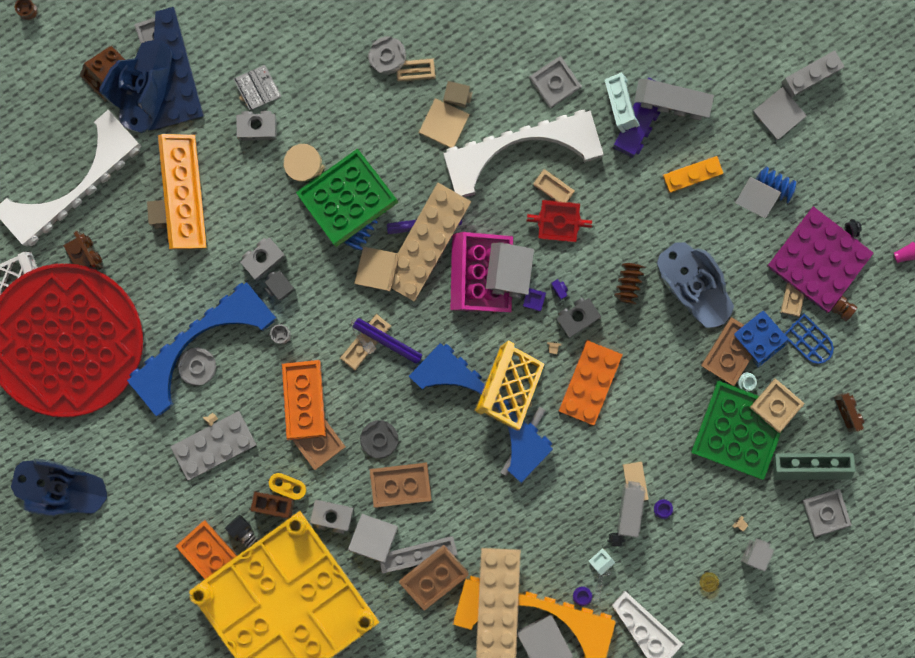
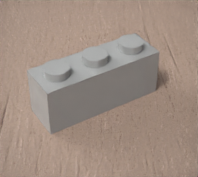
M833 51L786 77L781 83L786 92L793 98L840 72L844 65L836 51Z

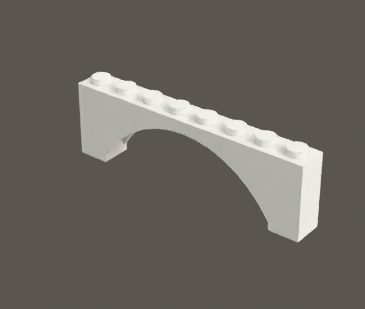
M109 110L94 121L98 132L96 155L87 176L73 191L57 200L42 204H20L8 198L0 203V220L22 245L27 247L37 243L38 237L43 232L48 233L54 227L53 224L57 220L61 221L68 215L67 211L72 207H78L82 203L81 199L83 197L93 194L99 183H105L109 180L110 174L115 169L117 171L126 164L125 161L129 157L133 158L140 152L139 148L142 146Z
M580 110L575 112L574 116L567 117V115L557 117L556 121L550 123L549 120L539 122L536 127L524 126L519 129V132L512 133V131H507L498 138L490 136L484 138L481 143L476 144L473 141L466 143L465 147L460 149L457 147L447 149V152L444 153V159L454 192L463 197L474 195L476 181L486 164L501 150L518 142L543 140L557 143L574 151L583 158L584 162L601 158L603 151L591 111Z

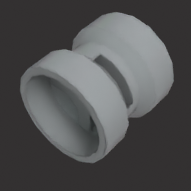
M278 324L271 329L270 336L274 342L285 344L290 340L291 332L286 326Z

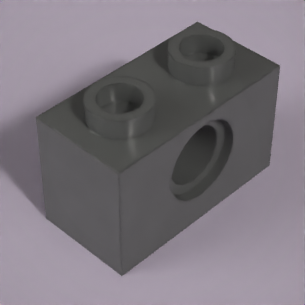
M582 297L573 303L575 305L574 308L570 310L565 308L557 313L559 317L556 321L568 339L601 318L590 298L585 300ZM580 312L583 316L582 321H574L572 314Z

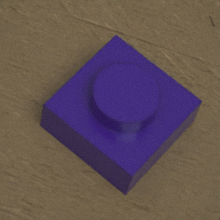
M557 279L550 284L560 301L568 296L566 293L568 288L563 281L559 282Z
M529 288L522 307L541 312L546 293Z

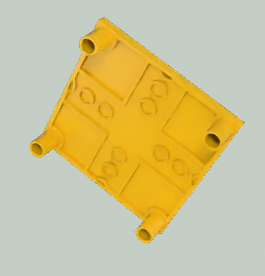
M301 511L189 591L192 602L199 606L235 658H331L379 623L377 617Z

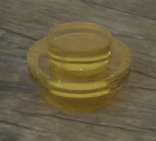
M707 572L700 577L699 584L704 591L712 592L718 588L719 579L714 573Z

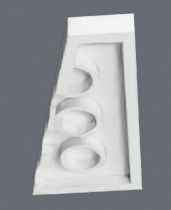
M626 591L612 604L647 658H671L683 645Z

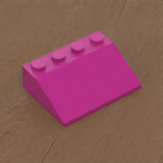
M460 232L452 235L450 310L512 312V297H509V293L504 292V295L493 294V290L486 289L491 244L506 243L513 245V236Z

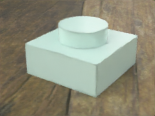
M602 548L589 560V563L602 575L615 561Z

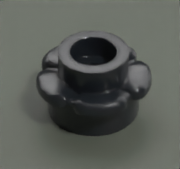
M850 219L849 222L845 223V231L851 237L860 236L862 231L860 222Z
M610 533L607 542L611 543V546H623V542H626L624 535L619 533Z

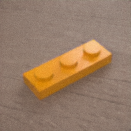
M715 156L663 175L668 192L671 193L723 175L724 173L718 157Z

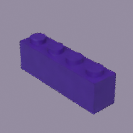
M635 102L633 110L640 126L625 130L626 132L624 133L620 132L613 148L632 158L635 153L639 155L644 146L641 144L643 137L648 138L652 130L650 124L652 120L656 121L660 114V111H657L658 107L653 106L652 109L641 107V103Z

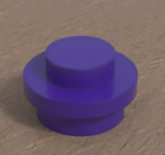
M659 500L654 505V513L657 517L666 519L672 515L673 506L668 500Z
M578 587L573 592V600L579 606H586L592 600V593L587 587Z

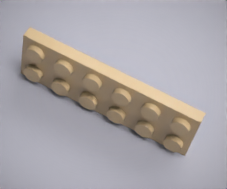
M439 182L437 183L398 252L399 257L391 285L393 290L412 301L417 299L472 201Z
M481 548L476 658H516L520 550Z

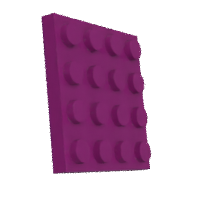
M813 206L768 263L767 267L823 311L829 313L874 253Z

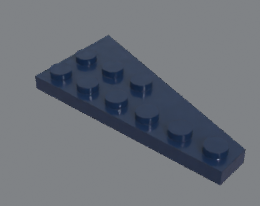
M175 7L155 11L154 40H161L169 46L172 51V59L164 98L158 115L148 130L149 132L204 117Z

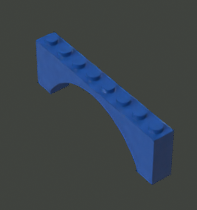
M247 282L234 288L235 292L232 295H226L219 301L220 305L215 309L213 307L208 309L204 313V318L200 321L197 319L192 322L187 332L184 333L182 331L179 333L171 345L166 344L159 350V355L150 357L144 362L145 366L139 370L137 368L129 375L131 378L127 380L155 416H161L174 405L171 401L173 371L181 353L194 338L211 328L227 324L252 325L264 331L277 320V317Z
M440 343L409 375L423 391L431 386L454 385L482 394L485 386L481 381L483 377L475 370L471 372L467 368L468 363L462 357L457 359L453 355L454 350L447 343L444 346ZM503 400L506 410H511L508 407L510 403L507 400ZM499 402L494 403L495 407L502 413ZM516 412L508 413L510 420L517 423L518 417ZM524 421L518 431L507 426L512 449L511 464L507 470L521 483L553 450L551 447L553 443L545 436L541 438L537 434L539 430L532 423L527 425Z

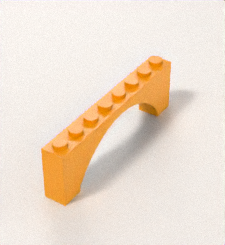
M470 575V579L465 578L453 625L472 630L473 625L478 622L479 577ZM526 591V594H518V606L541 608L564 621L579 640L585 654L584 658H606L616 622L614 619H611L612 615L603 612L600 615L593 614L592 609L582 607V610L575 609V605L568 602H563V605L555 603L556 599L545 597L543 600L537 598V594Z

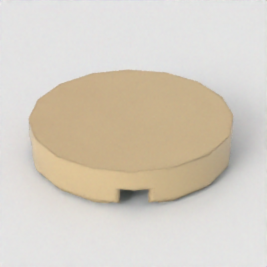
M308 144L293 146L284 157L286 173L298 182L310 181L321 170V156L314 147Z

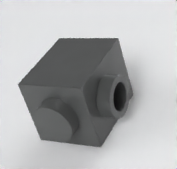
M280 270L278 272L273 271L266 277L268 279L265 281L267 285L266 291L271 297L276 296L279 301H282L296 290Z

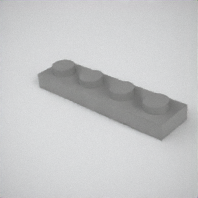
M453 536L389 551L385 564L380 562L382 574L419 565L443 545L454 556L458 555Z

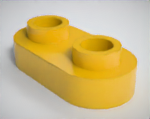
M282 473L273 474L269 479V487L276 493L294 500L301 499L306 494V485L300 480ZM277 479L282 480L283 484L281 486L276 485ZM295 486L300 487L298 494L293 491Z

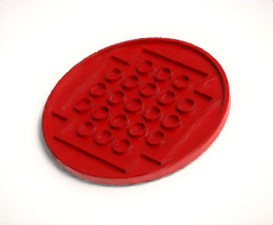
M68 263L51 264L25 273L0 295V386L16 402L43 415L76 417L105 407L129 385L127 380L131 378L129 375L138 368L141 360L143 330L134 303L123 288L113 279L87 266Z

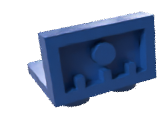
M764 311L760 312L734 333L736 339L753 357V363L758 368L784 348L789 340Z

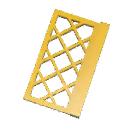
M508 340L499 348L475 412L481 415L485 413L518 431L521 428L544 363L514 347L515 344ZM513 354L519 356L520 364L514 365L512 361ZM531 363L537 366L536 372L530 374L527 364ZM523 366L526 376L519 378L516 368ZM511 370L515 380L508 382L505 375L506 371ZM528 379L530 384L528 390H524L521 380ZM516 382L520 392L513 394L509 384ZM505 386L509 396L502 398L499 392L500 387ZM522 395L524 404L518 407L515 397ZM510 399L514 409L507 411L503 400ZM499 402L502 413L499 414L491 410L493 404ZM516 412L518 417L517 423L510 420L508 413Z

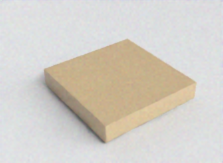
M435 98L419 134L449 148L455 147L469 114Z
M363 247L354 284L390 291L399 254Z
M775 378L749 408L780 433L805 403Z

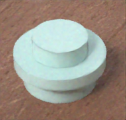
M748 372L741 374L738 379V387L747 392L753 390L757 385L755 376Z

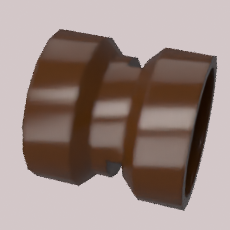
M17 0L15 3V11L22 19L29 21L37 16V7L31 0Z
M842 295L831 311L835 314L838 313L841 319L847 322L858 307L853 303L850 304L847 298Z

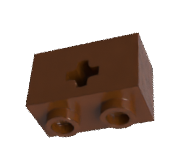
M254 491L250 511L289 519L292 515L295 500Z

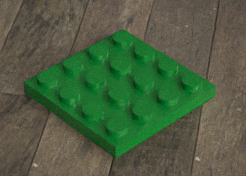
M358 148L296 192L335 247H338L399 203Z
M717 381L690 453L764 480L781 432L778 433L749 408L759 397L758 395Z

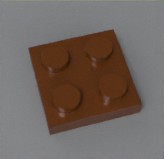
M843 393L834 396L848 432L863 430L864 420L862 415L856 411L855 406H857L853 395L850 396L849 393Z

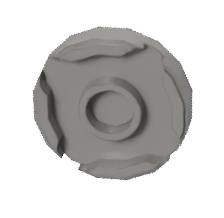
M388 36L375 41L368 53L369 63L380 74L388 75L395 73L401 69L406 60V50L398 39Z
M199 347L185 351L178 362L181 378L188 384L195 386L204 385L214 377L217 368L213 355L206 349Z

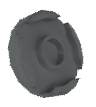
M375 420L363 428L360 444L369 456L385 458L396 450L398 434L390 423L383 420Z

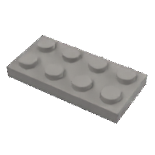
M240 411L170 447L189 481L257 444Z

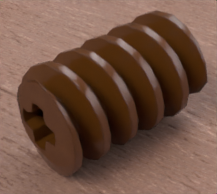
M623 263L621 267L625 270L620 271V275L624 278L618 279V282L622 285L616 286L620 293H615L614 297L618 301L637 305L632 299L639 298L634 291L641 290L636 284L643 282L638 276H644L640 269L646 267L634 263Z

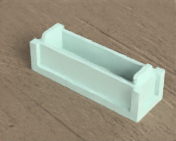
M621 72L605 79L617 127L624 133L626 132L625 130L640 126L635 117L626 84L628 81L624 74Z

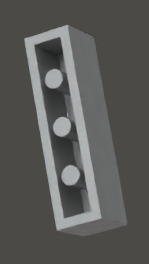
M639 79L634 102L641 103L643 108L652 109L654 106L658 107L657 111L669 113V110H671L677 116L685 117L688 114L691 115L690 119L702 120V117H710L714 95L650 79Z

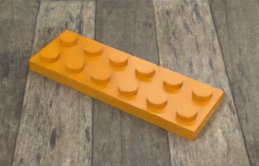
M160 134L158 135L169 249L207 248L195 135Z

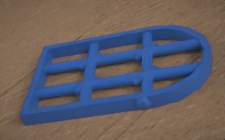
M805 314L784 333L786 335L791 331L799 339L795 344L790 339L788 341L805 359L812 363H825L833 355L834 347L828 335ZM803 317L813 325L810 329H807L800 322ZM797 323L806 331L803 336H799L792 329ZM814 328L824 336L822 340H818L811 333ZM807 335L811 336L818 343L814 348L804 340ZM826 339L831 345V351L823 344ZM800 343H803L810 350L807 355L797 347ZM819 346L830 354L827 359L824 360L816 352ZM815 354L821 361H813L809 357Z

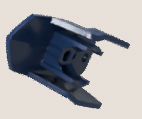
M161 40L143 42L135 58L118 60L108 71L99 90L107 101L119 108L120 123L125 128L140 133L149 130L154 123L167 86L172 51Z
M44 459L22 461L15 467L11 489L14 496L24 500L23 507L26 511L52 516L77 512L95 513L107 499V490L103 479L93 474ZM21 475L26 477L25 482L20 481ZM43 479L45 486H40L37 482Z

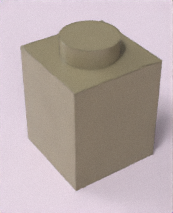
M448 81L443 102L466 108V104L471 103L473 92H469L470 86Z
M164 200L147 201L149 225L154 226V229H165L167 222Z

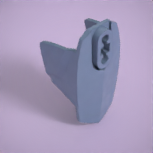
M685 242L674 243L659 255L657 266L664 283L704 327L720 326L729 319L734 305L726 292L723 272L707 251L700 248L693 249ZM671 252L675 253V260L669 258ZM682 267L687 269L685 275L680 272Z

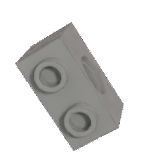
M244 111L241 112V115H236L238 140H277V117L271 111H261L260 114ZM260 121L262 123L261 127L257 130L252 129V124Z
M270 237L267 240L263 238L256 245L257 248L252 252L251 250L246 252L242 256L243 260L240 262L256 281L286 257ZM261 253L267 255V259L263 263L257 261V257Z
M316 499L310 523L314 524V528L325 530V527H331L333 532L344 534V531H349L354 507ZM328 512H334L337 515L335 522L331 523L327 520Z
M757 538L755 541L749 540L741 561L766 571L774 550L769 548L770 544Z

